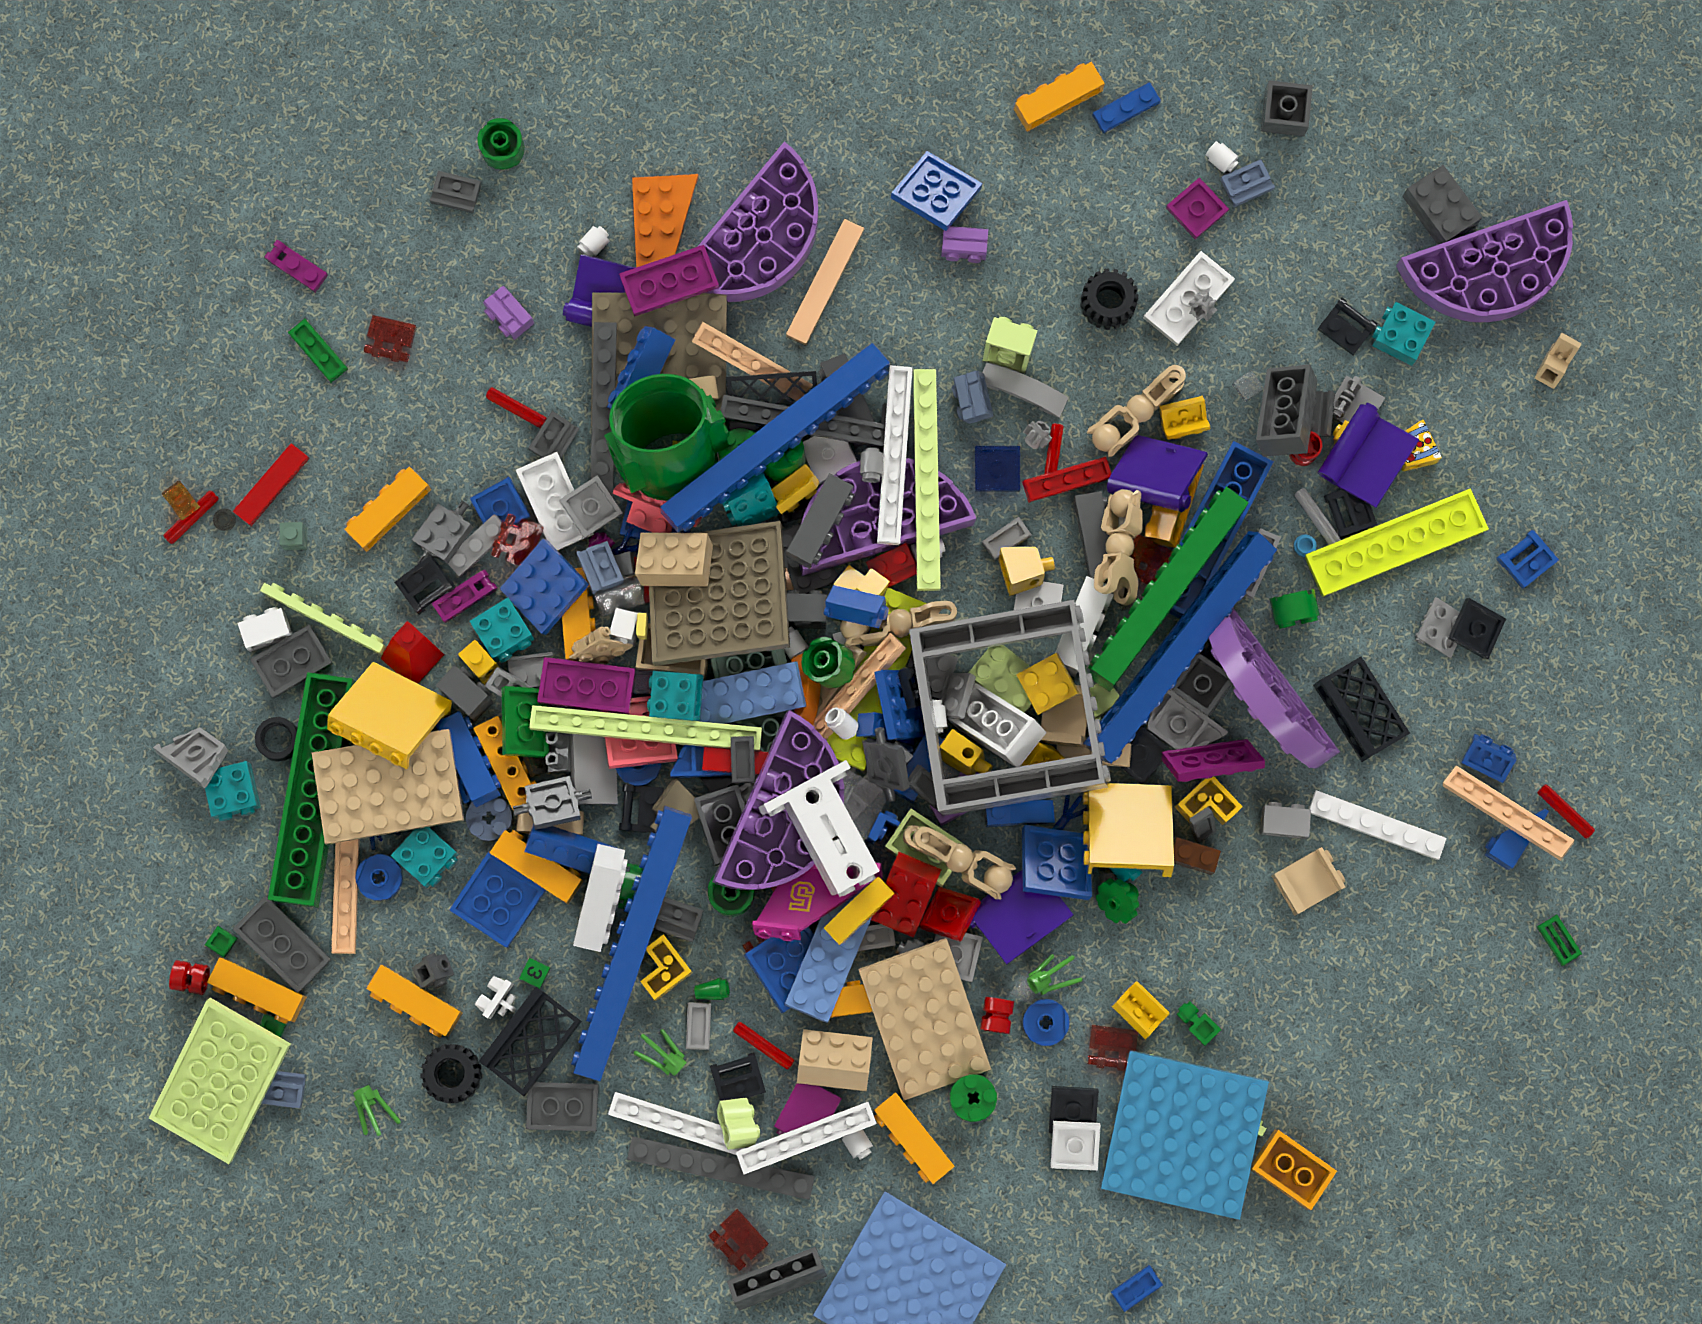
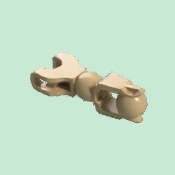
M1178 365L1169 366L1142 391V394L1131 397L1126 406H1114L1099 422L1088 429L1087 434H1092L1094 446L1100 451L1108 452V458L1113 457L1121 447H1124L1138 435L1139 423L1149 420L1153 416L1154 410L1156 411L1159 406L1167 403L1182 390L1186 377L1184 369ZM1170 379H1176L1177 381L1172 383ZM1117 415L1124 417V421L1132 427L1122 438L1115 426L1107 424Z
M1121 489L1113 495H1109L1108 506L1104 510L1101 529L1109 535L1105 544L1108 554L1103 555L1102 563L1095 569L1094 588L1102 594L1113 592L1115 601L1127 606L1133 603L1137 597L1138 578L1134 570V559L1130 556L1134 550L1132 538H1135L1142 532V510L1140 508L1141 492L1136 490L1133 493L1130 490ZM1119 517L1126 518L1125 523L1119 527ZM1108 580L1107 584L1103 587L1104 582ZM1126 587L1128 589V593L1126 597L1123 598L1124 590Z
M935 601L917 608H911L910 613L904 609L892 611L880 625L882 632L868 634L869 626L843 620L840 624V630L843 637L847 639L845 642L846 646L859 644L862 646H879L889 633L895 637L903 638L910 634L909 629L953 622L957 615V608L950 601ZM942 609H948L951 614H939Z
M911 825L905 829L903 841L908 846L940 862H945L951 871L962 873V880L965 883L988 893L994 899H1002L1000 893L1007 891L1012 885L1013 877L1011 871L1016 870L1014 865L1004 862L987 851L975 850L972 853L967 845L955 843L929 827ZM913 831H915V832H914V835H913V841H912L911 838H910V834H911ZM981 859L994 864L986 870L984 883L974 878L973 871L978 866V860L980 861Z

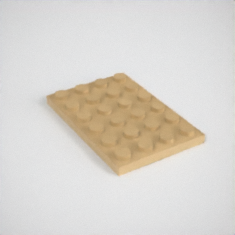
M449 729L430 732L409 758V767L407 769L394 765L391 761L379 755H374L371 751L359 745L312 753L326 845L464 821Z
M946 938L858 969L903 1100L955 1083L963 1076L977 1075L991 1070Z

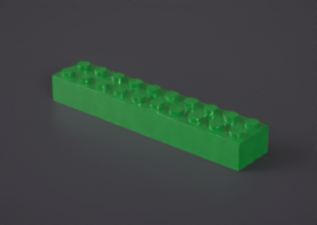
M1227 486L1223 492L1220 490L1216 492L1208 505L1210 509L1205 508L1197 518L1198 520L1195 523L1197 527L1191 526L1181 541L1184 543L1183 546L1180 544L1176 546L1168 559L1170 563L1164 562L1155 576L1156 582L1151 580L1141 595L1144 597L1142 601L1138 598L1130 608L1128 613L1130 617L1127 619L1124 616L1114 631L1117 633L1116 636L1110 635L1101 649L1103 653L1101 655L1097 653L1088 666L1089 674H1092V678L1096 683L1111 692L1243 514L1249 504L1248 501Z
M307 672L268 900L319 908L330 844L326 845L324 841L312 753L346 747L347 739L329 731L327 723L328 714L356 682L352 678Z

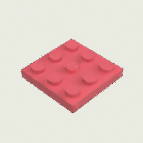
M651 696L631 698L629 715L649 717L650 712L647 710V702ZM604 737L609 769L675 762L678 759L676 744Z

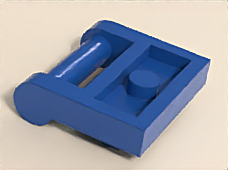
M1533 530L1529 531L1526 537L1512 549L1497 557V561L1509 572L1522 589L1559 561ZM1531 544L1535 545L1537 549L1516 566L1512 563L1511 560Z

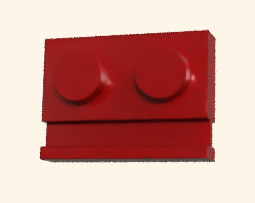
M904 543L866 562L869 570L872 568L890 581L887 588L917 575L916 560L908 543Z

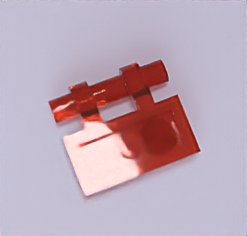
M372 315L367 337L375 341L374 345L365 344L364 353L372 354V357L380 358V356L390 358L391 361L397 363L399 361L408 362L409 354L403 353L402 347L412 348L417 326ZM383 342L394 344L393 350L382 348Z
M508 513L505 521L503 520L500 525L501 531L498 538L493 541L491 555L499 558L502 551L507 552L505 556L506 562L520 566L537 546L544 527L541 524L523 518L519 526L514 525L516 516ZM509 533L515 534L511 544L506 543Z
M1137 535L1135 538H1132L1134 550L1130 557L1134 559V570L1137 577L1140 578L1141 582L1148 585L1151 580L1156 582V571H1159L1164 562L1168 564V559L1173 551L1141 535ZM1141 562L1148 565L1145 571L1139 568Z
M1091 1025L1089 1048L1098 1049L1097 1056L1088 1055L1087 1064L1096 1065V1068L1103 1069L1105 1066L1117 1068L1118 1071H1125L1128 1061L1126 1060V1053H1129L1130 1050L1136 1051L1138 1032L1130 1029ZM1105 1051L1119 1052L1118 1059L1105 1057Z
M738 1208L720 1224L726 1231L722 1236L716 1230L708 1235L714 1242L713 1246L717 1250L720 1249L728 1258L727 1262L731 1266L734 1265L739 1271L746 1266L740 1258L741 1256L746 1254L752 1260L769 1244ZM730 1237L740 1247L736 1252L726 1243Z

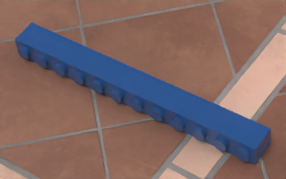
M871 343L660 506L661 514L677 533L683 530L685 532L695 525L694 521L701 516L704 518L709 515L713 510L712 507L727 501L731 496L730 493L745 487L749 482L748 479L763 473L766 465L781 459L784 455L783 452L788 448L793 449L802 441L801 438L806 434H813L819 428L818 425L824 420L826 422L830 421L836 415L837 410L841 407H848L854 401L855 396L859 393L861 395L866 393L871 388V384L876 380L881 381L889 373L890 362Z
M1247 532L1100 721L1102 733L1097 734L1099 742L1104 744L1105 756H1101L1102 761L1112 763L1121 756L1122 749L1135 738L1139 727L1149 720L1150 713L1162 703L1163 696L1176 685L1177 678L1190 667L1191 660L1195 655L1204 649L1205 642L1222 620L1232 613L1233 606L1245 596L1246 589L1250 584L1259 578L1260 571L1264 566L1273 560V555L1277 549L1259 532ZM1089 736L1083 744L1092 751Z
M664 806L663 811L658 810L654 822L658 824L655 833H650L647 846H650L648 855L643 854L639 865V868H642L640 877L636 876L631 888L635 890L633 898L627 899L624 912H627L625 921L620 920L616 931L617 934H620L617 943H612L609 951V956H612L609 965L605 964L601 977L605 978L602 987L597 986L593 998L597 1000L595 1008L589 1009L586 1021L589 1022L587 1031L582 1030L578 1043L582 1044L580 1051L574 1052L571 1061L575 1074L601 1081L692 819L691 814Z

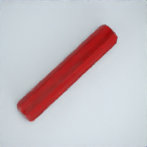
M493 387L486 394L488 400L538 428H541L547 419L545 416Z
M1054 423L1051 426L1050 436L1052 439L1048 445L1044 474L1057 471L1064 428L1061 424Z
M208 491L163 535L170 544H174L219 500L218 496L213 491Z
M1545 784L1538 790V795L1584 838L1587 839L1594 833L1595 829L1550 786Z
M738 1022L734 1027L733 1032L785 1069H790L794 1063L793 1058L742 1022Z

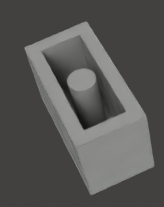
M1268 802V805L1262 807L1260 835L1307 839L1310 833L1311 809H1305V805L1291 804L1290 808L1282 807V803Z

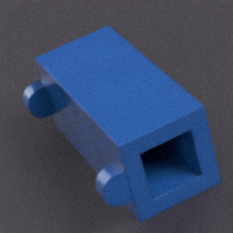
M833 585L825 601L826 607L824 609V615L827 617L874 628L880 627L882 621L887 619L889 612L884 596Z

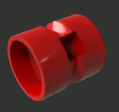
M1311 431L1308 453L1290 454V459L1299 466L1312 464L1323 447L1320 436Z
M176 960L171 969L169 988L183 992L188 989L189 993L204 995L208 987L207 981L210 977V966L196 963L194 966H191L190 962Z
M985 997L983 1010L986 1012V1015L982 1016L980 1030L1010 1034L1012 1021L1009 1019V1016L1013 1014L1014 1001Z

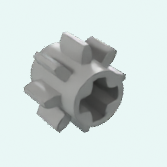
M1197 293L1194 299L1188 303L1192 306L1189 314L1196 317L1197 321L1202 318L1208 321L1211 315L1217 312V309L1214 307L1217 300H1213L1209 293L1203 296Z
M1032 421L1023 431L1027 435L1024 440L1034 449H1038L1039 446L1044 448L1052 439L1048 435L1051 429L1042 421H1037L1036 423Z

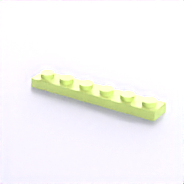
M264 583L260 589L264 595L380 655L386 649V646L382 644L383 639L373 634L370 637L362 634L364 631L362 628L354 624L350 627L343 624L344 619L335 614L331 616L324 614V609L316 604L306 605L303 603L305 599L294 593L291 596L283 593L285 589L275 583H272L271 586Z

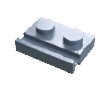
M1261 159L1226 174L1220 179L1234 207L1266 194L1275 188Z
M607 541L586 548L584 551L576 552L592 594L624 583V579Z
M277 1071L261 1104L302 1108L307 1075Z

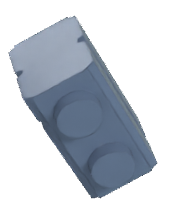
M973 371L953 378L955 385H952V391L955 398H958L959 406L957 407V413L960 419L971 424L994 416L984 373Z

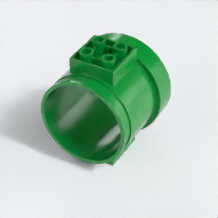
M674 374L651 375L633 382L615 399L609 416L612 432L605 434L604 437L613 463L631 494L640 490L653 499L668 501L718 462L717 452L729 447L727 437L730 435L723 424L726 421L720 410L716 411V404L712 396H707L704 390L700 389L693 381ZM676 433L690 434L680 443L667 448L644 449L652 441L662 436Z

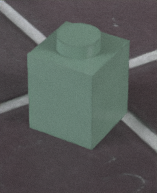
M303 522L280 523V546L284 550H307L306 525Z

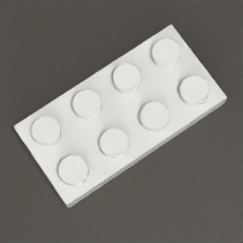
M1200 251L1143 318L1178 346L1201 320L1197 321L1196 317L1189 314L1192 306L1188 303L1194 299L1197 293H1200L1202 296L1209 293L1213 300H1218L1234 282L1235 278Z
M555 452L516 469L544 535L553 547L558 551L586 539L559 502L561 498L574 491V488L558 453Z

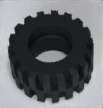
M1108 268L1104 269L1103 273L1099 270L1095 272L1094 277L1090 276L1083 288L1080 304L1081 309H1084V317H1089V323L1095 322L1097 323V328L1103 325L1105 330H1110L1111 326H1114V329L1119 328L1120 324L1124 326L1128 319L1132 318L1139 294H1137V286H1133L1134 280L1126 278L1127 273L1119 274L1118 269L1109 272ZM1103 290H1113L1120 295L1122 304L1113 309L1105 308L1098 302L1096 296Z
M445 1044L433 1049L432 1053L425 1057L426 1061L421 1066L423 1071L420 1073V1077L423 1079V1087L437 1101L458 1103L467 1100L468 1097H472L475 1094V1090L480 1086V1079H482V1066L478 1062V1057L470 1049L456 1044ZM447 1060H457L464 1067V1079L460 1085L454 1088L444 1086L439 1079V1069Z

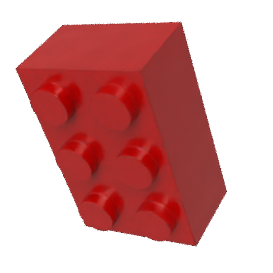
M898 852L885 883L895 894L872 916L871 920L914 938L942 869Z

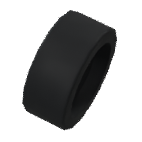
M271 717L263 721L255 734V745L258 751L269 760L277 762L293 757L297 727L282 717ZM274 726L285 727L291 734L290 745L282 752H272L265 745V735Z

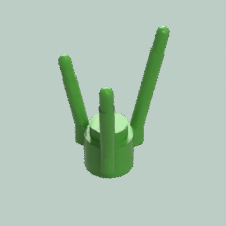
M1051 954L1034 971L1028 974L1027 983L1030 989L1035 994L1040 992L1041 995H1044L1049 991L1082 982L1080 977L1049 986V983H1051L1050 975L1074 960L1075 957L1071 955L1047 972L1042 971L1054 958V955Z
M661 1029L660 1033L674 1051V1053L671 1052L669 1055L645 1034H641V1038L665 1059L662 1062L665 1065L638 1051H634V1055L663 1070L667 1075L671 1073L676 1076L687 1062L683 1059L685 1055L679 1051L665 1030Z
M370 1085L353 1093L356 1099L354 1103L358 1110L364 1135L368 1134L363 1112L365 1109L377 1136L381 1135L371 1110V1106L376 1104L375 1099L397 1124L401 1123L400 1119L381 1098L377 1089L372 1091Z

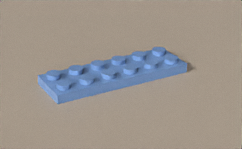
M798 662L703 681L699 722L725 724L806 707Z
M858 894L821 918L785 1002V1006L828 1023L871 918L841 945L829 935L824 927Z

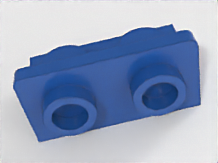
M1474 734L1472 742L1462 759V763L1504 783L1516 762V754L1513 753L1514 750L1504 744L1499 746L1484 734L1480 736Z
M885 811L884 814L880 812L865 841L872 844L877 840L881 841L888 828L884 824L896 830L901 823L897 820L898 816L888 811Z

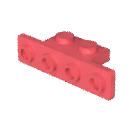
M619 483L614 488L613 494L633 502L626 522L652 533L672 532L673 527L661 514L660 506L667 501L653 499L639 490L631 494L626 483ZM702 516L694 521L695 525L693 527L700 523Z

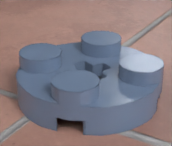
M499 797L478 807H475L473 802H471L466 813V824L470 832L483 841L498 840L504 830L509 831L513 821L510 807ZM487 812H491V815L496 817L489 825L487 821L483 820V816H486Z

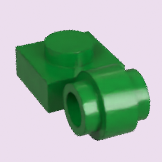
M1190 1001L1187 1004L1184 1003L1178 1009L1179 1012L1176 1015L1185 1024L1188 1022L1193 1023L1188 1030L1203 1046H1206L1221 1031L1206 1013H1203L1198 1018L1197 1013L1199 1010Z

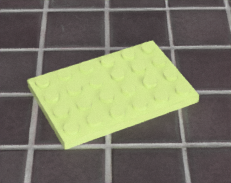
M209 998L204 1004L149 1119L230 1164L291 1043L214 999Z

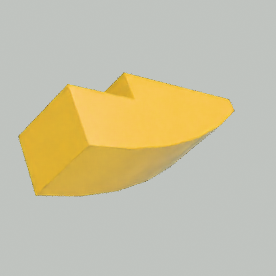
M877 877L846 905L824 929L841 945L864 925L895 893L880 877Z

